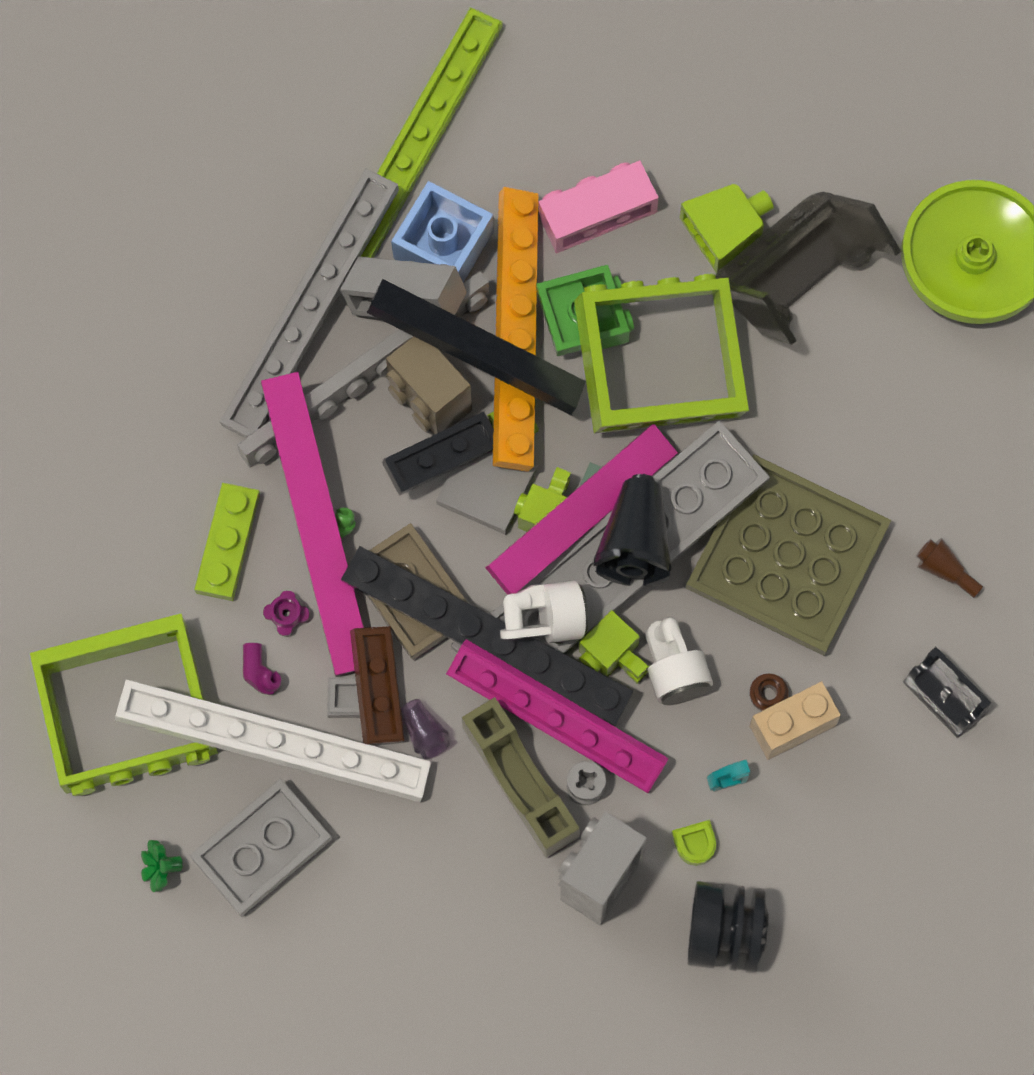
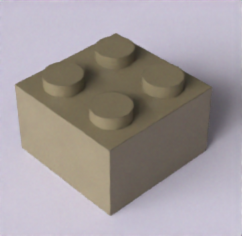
M413 336L386 358L388 370L386 377L390 383L388 387L390 394L400 405H403L405 402L415 412L412 414L413 419L424 432L431 430L435 435L454 426L472 411L471 385L438 348Z

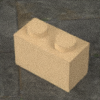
M821 681L753 715L749 727L767 760L835 727L841 714Z

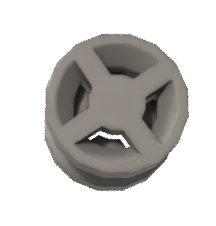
M581 761L569 770L567 775V792L575 803L592 805L603 797L606 776L598 764L591 761Z

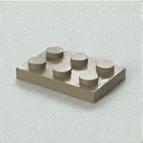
M411 523L369 550L467 602ZM367 595L386 624L391 626V631L412 660L447 638Z

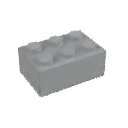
M606 811L600 820L594 817L591 819L581 835L583 840L580 846L582 848L578 854L573 851L568 854L559 869L561 874L558 878L560 880L558 886L561 887L560 900L598 925L602 924L642 862L647 837Z

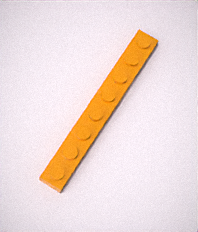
M503 187L499 192L496 336L536 356L538 193ZM495 377L493 466L528 472L534 467L535 397Z

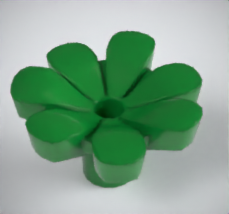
M149 840L147 843L148 851H141L142 861L147 865V867L142 869L141 877L143 882L150 881L152 892H157L167 886V875L169 872L182 870L183 862L180 856L167 857L164 845L160 844L158 840Z

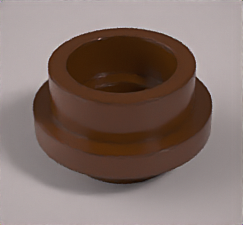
M771 673L758 676L752 682L749 691L752 704L760 711L787 699L789 695L786 682L778 675ZM765 688H771L775 691L776 697L772 700H767L762 696L761 691Z

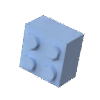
M428 181L391 241L393 259L456 266L461 280L464 282L494 233L493 214Z

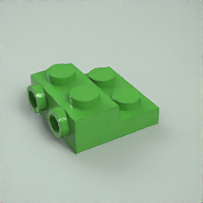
M608 264L536 284V291L557 357L581 350L574 300L582 292H585L584 288L599 284L607 285V289L621 288L618 275L612 277ZM621 304L596 306L602 349L628 343L630 331L634 330L629 309L623 310Z

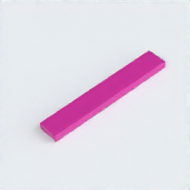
M655 424L650 425L485 567L486 570L507 595L517 593L613 510L625 480L632 478L635 474L652 476L678 452Z
M467 639L462 643L446 675L489 700L495 697L502 708L646 793H649L669 759Z

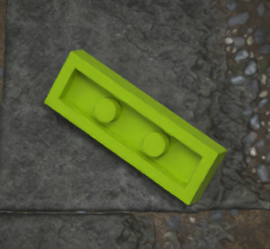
M222 482L194 588L196 594L228 601L234 600L260 498L259 490Z

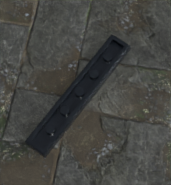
M384 279L381 280L367 310L368 314L569 415L573 414L586 383L585 380Z

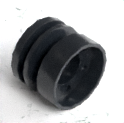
M697 881L690 925L688 966L714 969L719 952L725 951L728 952L730 971L737 970L739 953L746 954V972L756 973L761 956L765 951L768 933L769 912L765 902V889L754 888L751 905H745V886H738L733 903H725L723 884Z

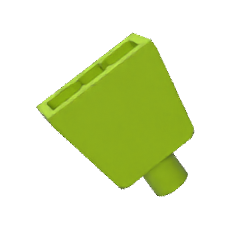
M731 184L681 203L679 219L717 274L761 239L764 224L760 217L772 211L774 206L771 198L764 190L747 199L737 184Z

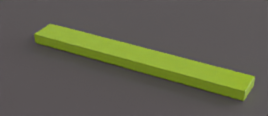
M472 7L469 8L377 172L378 175L397 183L399 191L361 257H375L503 28L502 21Z

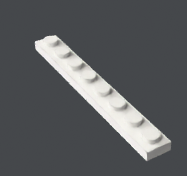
M127 679L114 720L420 802L423 797L431 761Z

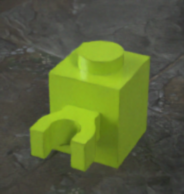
M557 467L548 489L532 483L528 495L521 493L514 509V514L518 515V529L527 532L566 498L564 495L571 481L569 479L571 472Z
M612 610L579 642L580 661L597 672L600 671L606 677L618 666L636 684L648 674L647 669L649 666L632 653L639 646L640 636Z

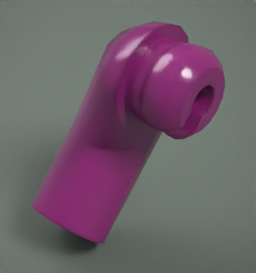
M245 643L243 644V679L259 693L268 695L275 693L280 688L282 683L281 676L277 671L273 673L262 664V644Z

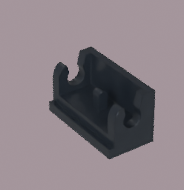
M937 647L931 650L923 662L915 666L903 681L917 698L957 738L977 721L991 704Z

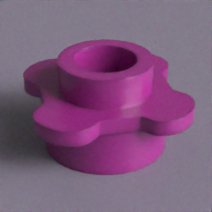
M283 591L271 604L264 607L263 615L265 619L272 620L277 626V632L280 635L288 636L298 623L306 622L309 619V610L307 607L299 604L292 591ZM285 610L290 611V615L283 616V612Z

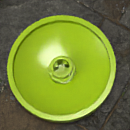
M985 180L958 181L930 193L911 214L901 245L904 273L917 296L939 314L959 322L971 324L1002 321L1024 310L1034 301V205L1017 191L1005 185Z

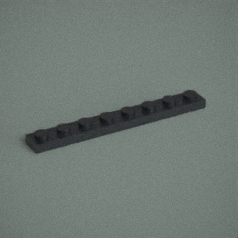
M361 546L358 547L341 578V581L460 645L466 639L613 726H616L633 694V690L533 637L501 639L500 630L506 629L505 622Z

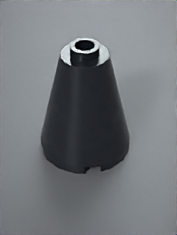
M635 474L622 484L594 556L595 572L608 581L630 585L631 579H644L643 586H654L663 584L670 578L672 568L662 487L650 475Z

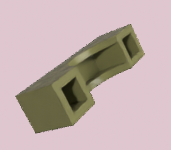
M494 697L461 717L465 733L544 856L547 858L578 839L580 835L578 824L559 795L550 788L534 765L515 727L497 699Z

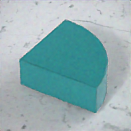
M747 759L727 765L709 774L707 782L710 791L713 790L714 792L747 783L750 775Z

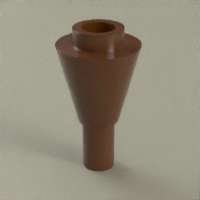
M942 538L936 543L930 539L916 555L921 560L917 568L952 584H957L973 598L983 587L964 571L965 568Z

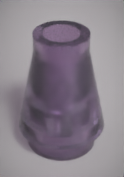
M414 699L401 708V714L404 717L415 753L421 754L423 759H430L438 756L449 747L450 742L447 738L449 732L424 707L420 699Z

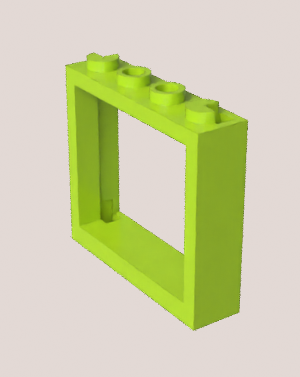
M703 274L695 276L693 278L694 281L680 282L678 277H670L658 280L657 285L644 286L643 281H631L621 284V288L607 289V285L604 284L584 288L585 292H582L574 300L594 434L648 428L652 424L660 427L739 418L749 411L729 278L716 279L715 274ZM713 294L728 398L611 410L596 306Z
M182 613L30 653L59 784L66 794L72 793L73 796L87 795L94 792L95 786L109 782L111 786L124 785L134 780L133 776L147 772L150 776L162 775L170 772L173 765L187 762L188 766L199 765L208 762L211 755L218 754L217 748L194 742L81 773H73L51 674L177 641L190 695L193 698L205 700L187 625Z

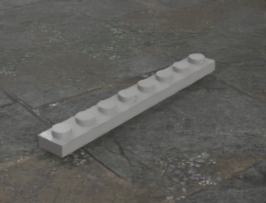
M365 168L220 420L223 427L247 438L265 425L269 418L261 380L296 371L339 296L340 288L355 261L363 254L399 191L397 183Z
M480 271L463 282L467 293L455 314L456 316L461 317L468 311L471 313L475 312L487 302L489 281ZM400 329L396 330L305 395L311 424L318 418L324 420L330 417L337 410V405L346 398L350 397L352 399L359 396L366 390L368 383L378 375L381 377L386 376L388 373L386 358L413 336ZM271 421L237 444L242 459L249 467H252L257 462L259 464L267 462L277 452Z

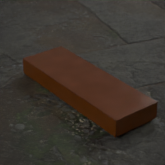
M391 626L354 628L350 631L363 743L368 745L401 743L405 740Z

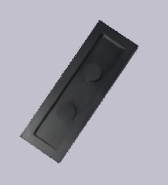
M483 411L384 458L382 464L400 496L492 452L494 429Z

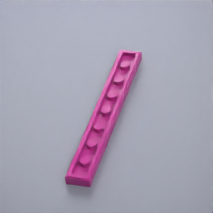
M294 372L261 380L334 674L337 677L353 673L355 670L350 631L354 628H363L354 588L341 581L348 565L299 373Z

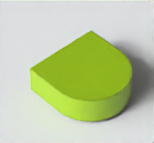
M710 820L672 830L671 834L677 853L685 863L699 866L707 863L713 857L716 849V839Z

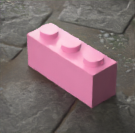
M641 161L632 164L625 162L612 168L610 173L598 178L590 176L582 179L573 188L565 191L555 190L548 193L541 201H538V216L557 254L657 213L658 196Z

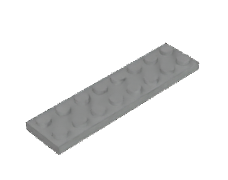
M720 420L652 476L662 487L671 563L770 479L769 475ZM612 511L518 591L520 592L532 585L577 581L584 590L588 606L589 623L584 637L611 610L613 612L644 587V579H631L630 585H622L608 581L595 572L594 556ZM502 603L489 615L505 622ZM538 608L522 610L523 627L540 625ZM544 635L531 636L563 654L581 640L575 639L548 643Z

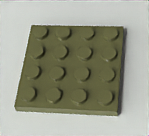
M753 454V459L769 475L770 479L717 524L686 584V589L825 656L891 520Z

